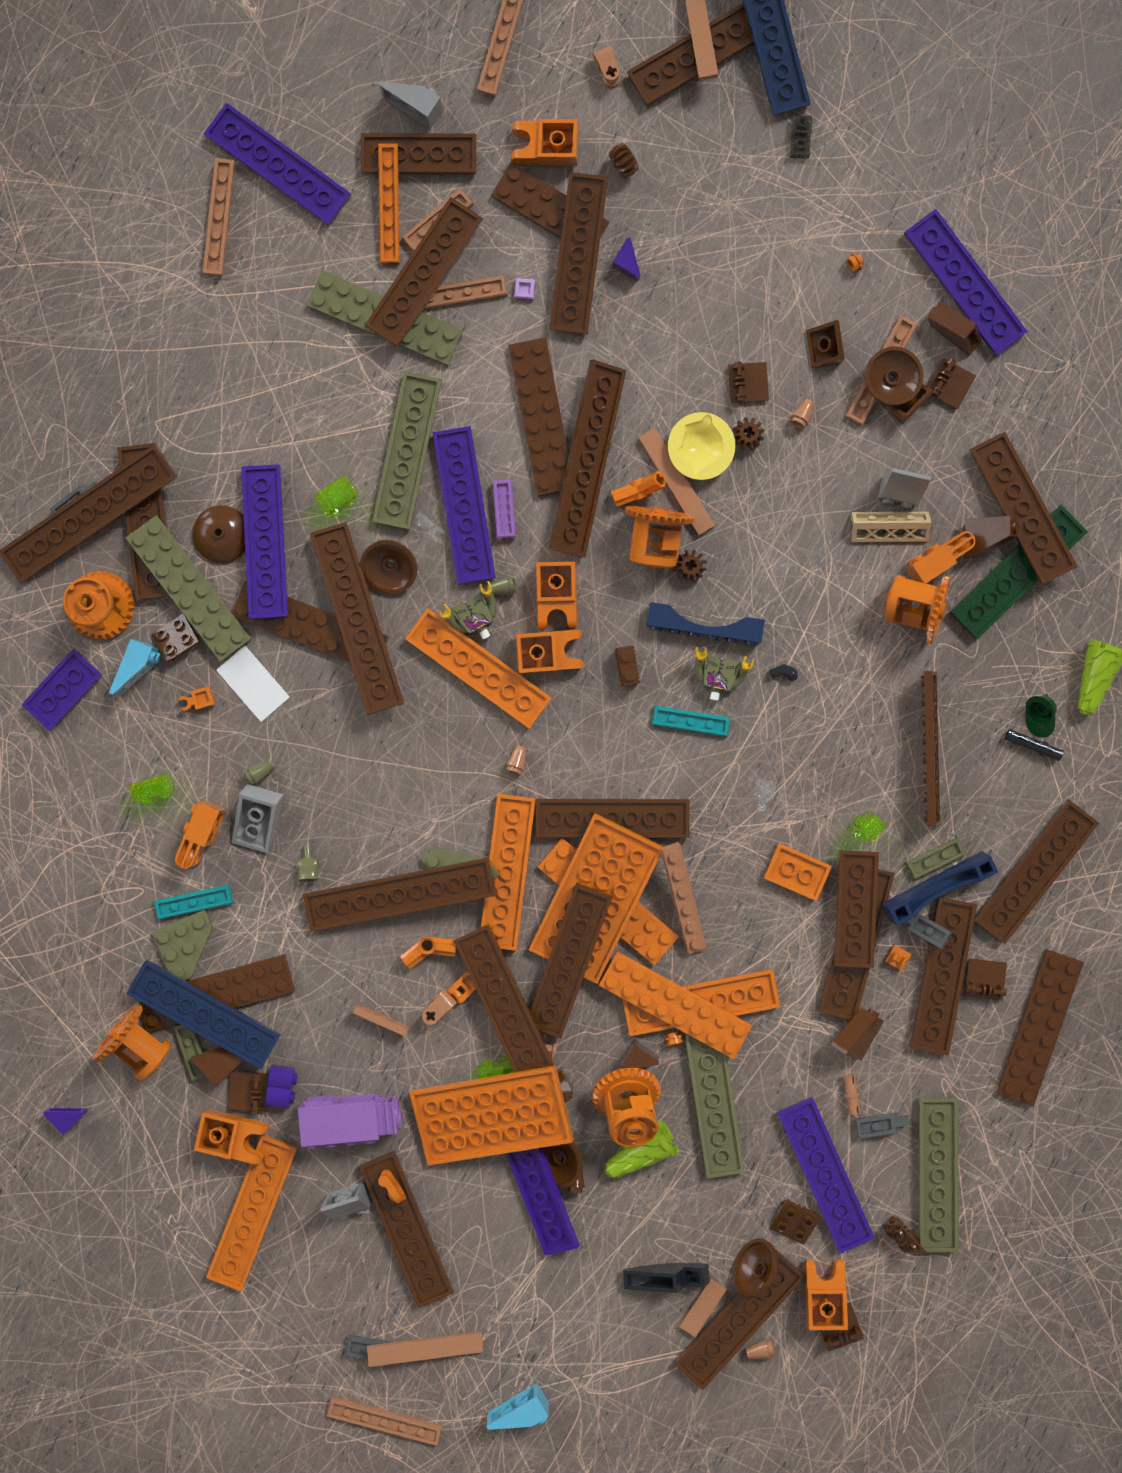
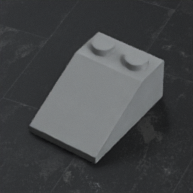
M383 81L379 83L383 99L431 130L443 111L440 94L432 88L429 90L424 86Z
M892 468L882 477L878 499H881L882 503L893 505L894 503H899L903 508L912 509V507L919 505L931 481V476Z
M246 784L239 794L231 843L268 853L281 811L283 794Z
M365 1182L329 1192L320 1208L321 1212L332 1220L337 1218L338 1220L348 1218L349 1214L355 1212L362 1214L368 1211L371 1200Z

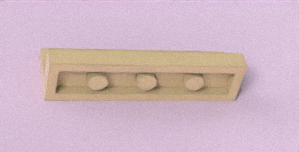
M852 512V542L929 541L931 528L929 512ZM857 529H866L868 533L864 536H857ZM880 529H885L887 531L884 535L876 534V532ZM899 529H904L907 531L903 535L895 534V532ZM918 529H925L924 535H915L914 532Z

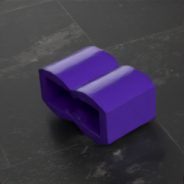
M278 1065L270 1067L266 1106L289 1108L291 1103L294 1104L296 1092H293V1085L297 1084L298 1073H295L294 1067Z

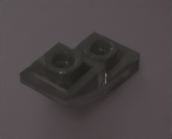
M793 115L790 158L809 159L812 116Z

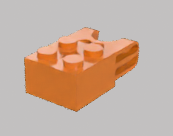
M539 119V121H515L512 124V131L516 136L530 140L527 147L516 149L512 152L511 162L515 165L578 166V119Z
M965 531L950 538L940 546L937 543L924 551L926 555L920 554L908 561L909 566L905 569L912 580L928 583L957 564L956 559L974 547L975 537L972 533Z
M536 562L538 627L545 629L549 623L550 613L555 609H560L566 614L568 626L572 629L576 628L578 625L576 562ZM555 576L562 580L559 587H556V584H552V579H555Z
M582 630L515 634L518 673L583 668L584 661L568 658L564 652L566 643L573 639H579L582 636ZM534 647L541 649L538 657H534V654H531Z
M208 801L198 802L197 805H193L190 815H192L191 820L186 822L183 828V833L185 834L175 856V862L180 868L187 869L200 863L206 847L213 844L227 809Z
M208 1109L202 1112L194 1151L258 1164L262 1162L263 1154L250 1146L249 1138L251 1134L262 1135L268 1132L270 1126L265 1122Z
M806 1259L804 1262V1273L806 1276V1327L808 1330H848L847 1290L843 1259H836L834 1261L833 1272L828 1278L818 1277L815 1263L811 1259ZM825 1304L830 1306L827 1312L822 1309Z

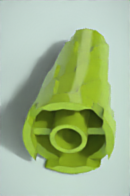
M1090 639L1088 643L1077 706L1080 709V713L1091 716V713L1096 712L1107 690L1110 689L1115 675L1122 666V648Z
M658 1119L659 1129L651 1141L637 1147H623L620 1152L609 1158L608 1162L605 1163L606 1167H604L609 1178H620L628 1173L649 1167L678 1154L677 1143L672 1145L674 1137L666 1124Z

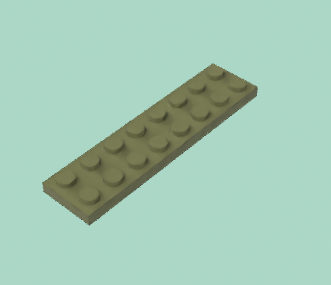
M321 270L307 307L384 339L365 326L384 296ZM421 312L399 346L449 366L463 329Z
M404 371L372 520L374 523L411 530L442 379Z
M157 515L125 537L220 662L251 640L244 628Z
M684 1032L706 1177L708 1179L745 1173L727 1055Z
M918 1097L919 1244L927 1252H959L958 1098Z

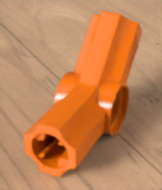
M660 471L654 472L647 477L630 482L627 486L611 491L616 508L652 496L651 493L665 487L667 481L665 475Z
M426 935L400 955V958L411 969L429 954L455 957L457 949L454 942L455 939ZM423 941H431L433 944L432 949H425Z

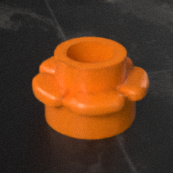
M851 253V256L847 258L848 267L852 272L862 270L864 261L859 254Z
M678 1032L667 1034L668 1038L665 1039L668 1046L683 1043V1035H679Z

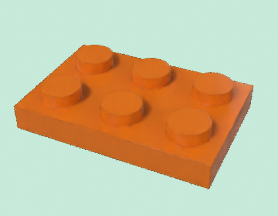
M778 843L763 878L817 901L832 866Z

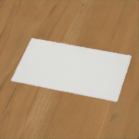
M245 645L217 669V672L261 722L289 698L288 694Z

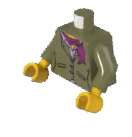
M487 581L488 588H482L480 584L481 592L451 609L444 604L446 607L445 612L437 610L440 616L452 628L463 634L469 633L470 635L477 631L482 641L492 636L487 625L492 623L493 618L496 616L497 602L489 581Z
M696 647L694 669L698 680L703 683L702 685L710 688L708 699L720 701L722 690L729 692L731 689H736L745 680L749 669L754 664V659H752L751 663L745 662L747 656L743 657L741 665L739 661L707 655L706 647L704 652L700 653L698 652V647Z

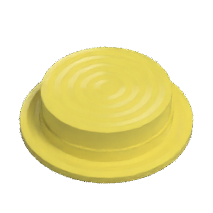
M697 412L685 416L673 427L668 439V454L672 464L681 474L695 480H707L723 473L730 465L735 453V439L732 430L724 420L711 413Z

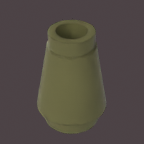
M507 576L491 583L494 596L512 595L514 592H517L513 577L509 578Z
M269 760L248 767V770L244 771L251 785H253L254 783L258 784L274 769Z

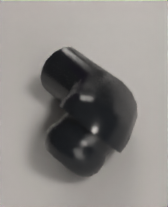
M786 664L769 670L772 679L780 675L788 677L790 681H795L798 678L796 668Z

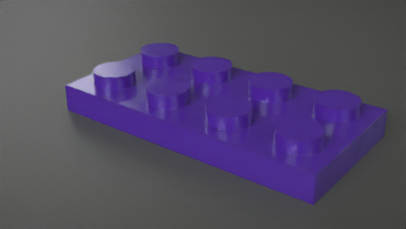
M72 649L21 705L44 727L52 731L103 674L76 649Z

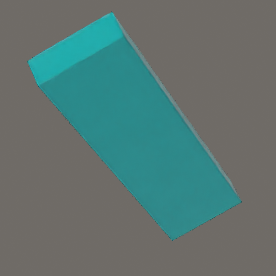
M654 706L652 725L728 737L730 724L729 717Z
M230 884L154 901L158 920L234 903Z

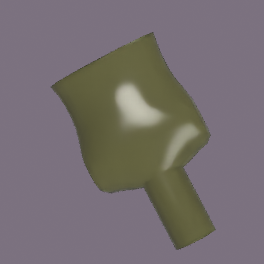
M304 845V858L297 861L298 881H317L319 861L311 857V845Z

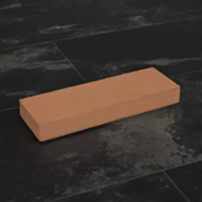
M357 1004L354 1008V1014L404 1037L409 1030V1026L361 1004Z
M711 1277L709 1278L710 1283L703 1287L679 1324L680 1328L694 1337L697 1336L727 1290L725 1286Z

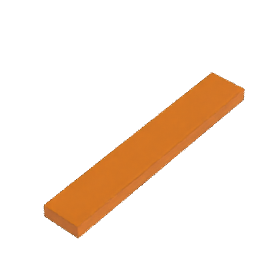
M378 144L380 263H400L398 144Z

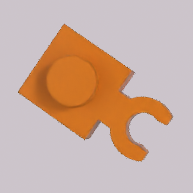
M210 686L190 691L192 697L181 696L179 698V701L186 700L188 702L186 707L181 708L183 711L190 710L193 705L196 710L215 705Z

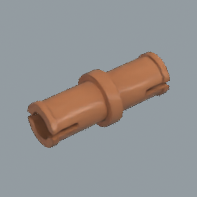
M855 1075L843 1076L846 1090L844 1096L847 1098L849 1115L861 1114L858 1099L860 1093L857 1091Z

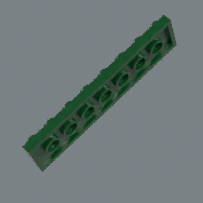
M1059 505L1050 514L1069 550L1088 532L1062 505ZM1020 544L950 611L975 639H978L1038 581Z

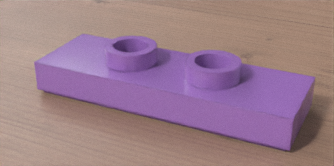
M512 479L494 480L493 493L497 539L516 537Z

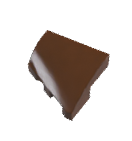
M222 1047L194 1055L190 1058L215 1086L244 1060Z

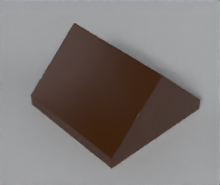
M839 320L806 330L811 368L842 363L845 357Z
M922 384L918 394L910 401L901 405H887L881 403V405L901 424H904L934 391Z
M634 1039L619 1060L620 1069L645 1068L659 1065L656 1053Z

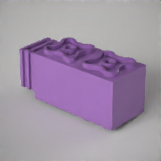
M379 1093L342 1097H336L335 1094L309 1096L298 1107L301 1147L307 1146V1149L335 1147L338 1143H345V1145L371 1144L379 1140L380 1136L398 1134V1131L401 1129V1109L397 1095L380 1097Z

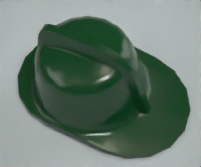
M1048 694L1030 697L1026 701L1025 706L1027 728L1033 735L1046 738L1055 729L1056 703L1048 697Z

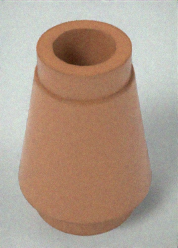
M804 399L792 414L791 423L800 429L808 426L815 403L810 399Z
M516 745L506 764V771L521 775L525 768L527 748Z
M766 1339L746 1348L748 1359H772L773 1356H776L772 1340L768 1341Z

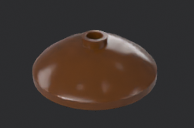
M893 346L878 351L870 359L866 367L865 381L869 392L875 399L887 405H901L910 401L918 394L923 384V368L919 359L911 351L902 347ZM889 375L894 377L893 382L888 379Z
M217 505L206 509L198 516L193 526L192 535L195 547L202 556L213 562L227 563L239 558L245 552L244 516L238 510L225 505ZM218 529L222 530V534L220 536L216 535V531Z
M379 540L372 543L366 548L360 561V568L362 569L365 581L373 589L381 593L398 594L404 592L411 587L417 576L418 566L413 553L405 545L394 540Z
M575 1143L542 1147L557 1187L566 1188L573 1185L581 1176L583 1169L582 1156Z
M761 1238L749 1241L736 1258L733 1270L734 1283L737 1290L744 1296L753 1298L762 1295L769 1289L776 1277L778 1257L774 1246L769 1241Z

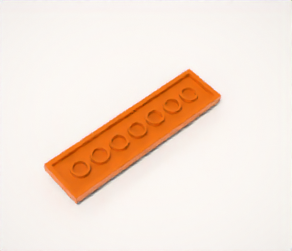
M428 608L405 638L529 729L551 700L549 695L462 632L452 628L448 622Z
M497 794L490 860L500 874L494 879L497 895L484 899L481 927L490 924L500 948L517 951L536 798Z
M561 838L538 865V868L560 886L577 849L564 838ZM637 902L621 935L623 940L654 966L679 937L640 902Z
M619 951L615 953L599 983V986L732 1059L736 1057L752 1028V1024Z
M773 969L682 986L735 1016L780 1007ZM623 999L630 1036L676 1028Z
M265 1134L261 1135L256 1150L263 1154V1160L261 1163H250L207 1273V1279L242 1292L298 1147Z

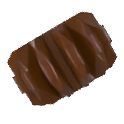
M624 143L616 145L609 151L611 162L623 178L632 176L639 170L637 160Z
M744 417V424L738 420V427H733L732 429L736 432L734 439H739L735 445L738 446L740 443H743L742 450H745L747 445L749 450H753V444L759 447L760 442L758 440H764V436L760 434L764 433L765 429H758L762 423L758 422L755 425V418H752L749 423L748 418ZM750 430L751 436L747 438L744 431Z
M685 550L686 557L682 554L678 555L681 561L677 560V565L680 567L674 570L675 572L682 571L678 576L680 579L683 575H686L685 582L689 581L690 576L692 581L696 582V575L702 578L703 574L700 571L704 572L707 570L706 567L701 566L706 563V560L700 561L699 559L703 554L700 553L696 557V550H693L691 555L688 550ZM690 561L694 562L693 565H695V568H692L691 571L685 566Z

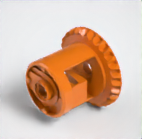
M626 506L625 513L635 517L629 560L650 568H674L678 560L682 525L693 523L695 516L663 508ZM650 523L666 525V527H650ZM649 528L652 532L662 537V542L648 541L650 540ZM647 542L648 546L661 549L662 552L651 551L646 553Z
M94 571L80 576L79 579L67 587L63 596V608L70 624L81 635L91 639L105 640L119 635L128 627L134 615L135 602L130 587L122 578L110 572Z
M896 576L891 589L888 591L885 602V622L891 624L895 622L926 630V642L933 645L940 621L944 617L951 577H943L941 584L934 586L906 579L904 576ZM906 599V604H902L901 600ZM912 601L921 604L919 605V607L912 606ZM927 605L931 606L930 610H926Z
M137 1003L104 1038L95 1051L92 1060L100 1062L106 1056L108 1057L113 1053L134 1069L133 1077L137 1081L142 1082L161 1065L171 1048V1043L166 1039L162 1043L137 1024L139 1021L138 1017L143 1010L142 1006Z
M623 1068L608 1073L596 1083L592 1091V1100L595 1108L607 1117L610 1137L616 1144L624 1147H637L648 1143L656 1136L659 1126L654 1105L660 1098L661 1086L654 1074L640 1068ZM624 1092H631L630 1094L622 1095ZM633 1129H639L636 1132H630Z

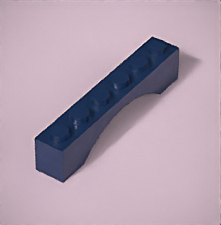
M650 602L646 626H649L652 631L661 632L662 629H669L671 634L680 635L682 631L688 632V636L699 638L701 634L707 635V639L718 641L720 637L726 638V642L737 643V640L745 641V645L756 646V643L760 644L762 642L765 620L745 617L738 622L726 626H703L683 618L670 605Z
M980 851L881 904L888 919L898 926L913 918L923 907L938 897L957 888L981 882L995 875L998 871L992 857Z

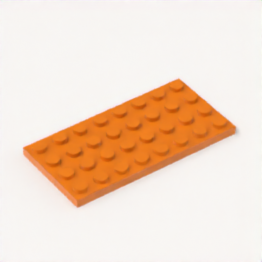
M594 813L532 941L529 951L549 960L576 883L612 895L613 898L584 978L598 984L661 855L660 848L663 846Z
M556 1065L415 1089L409 1092L428 1166L567 1144L574 1141Z

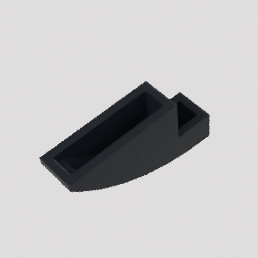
M708 1263L654 1264L623 1270L624 1289L678 1293L686 1286L705 1287L710 1283Z

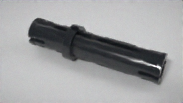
M1008 729L1005 735V740L1038 752L1040 756L1045 755L1057 761H1060L1063 756L1064 750L1048 745L1046 741L1041 742L1012 729Z

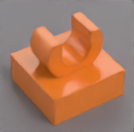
M893 944L884 961L902 971L911 954Z

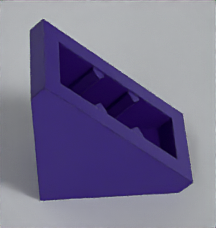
M630 237L625 240L614 259L613 267L632 279L639 280L640 272Z
M48 1108L44 1111V1116L63 1135L87 1113V1108Z

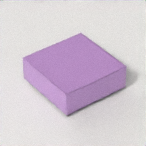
M516 278L514 298L534 300L535 280Z

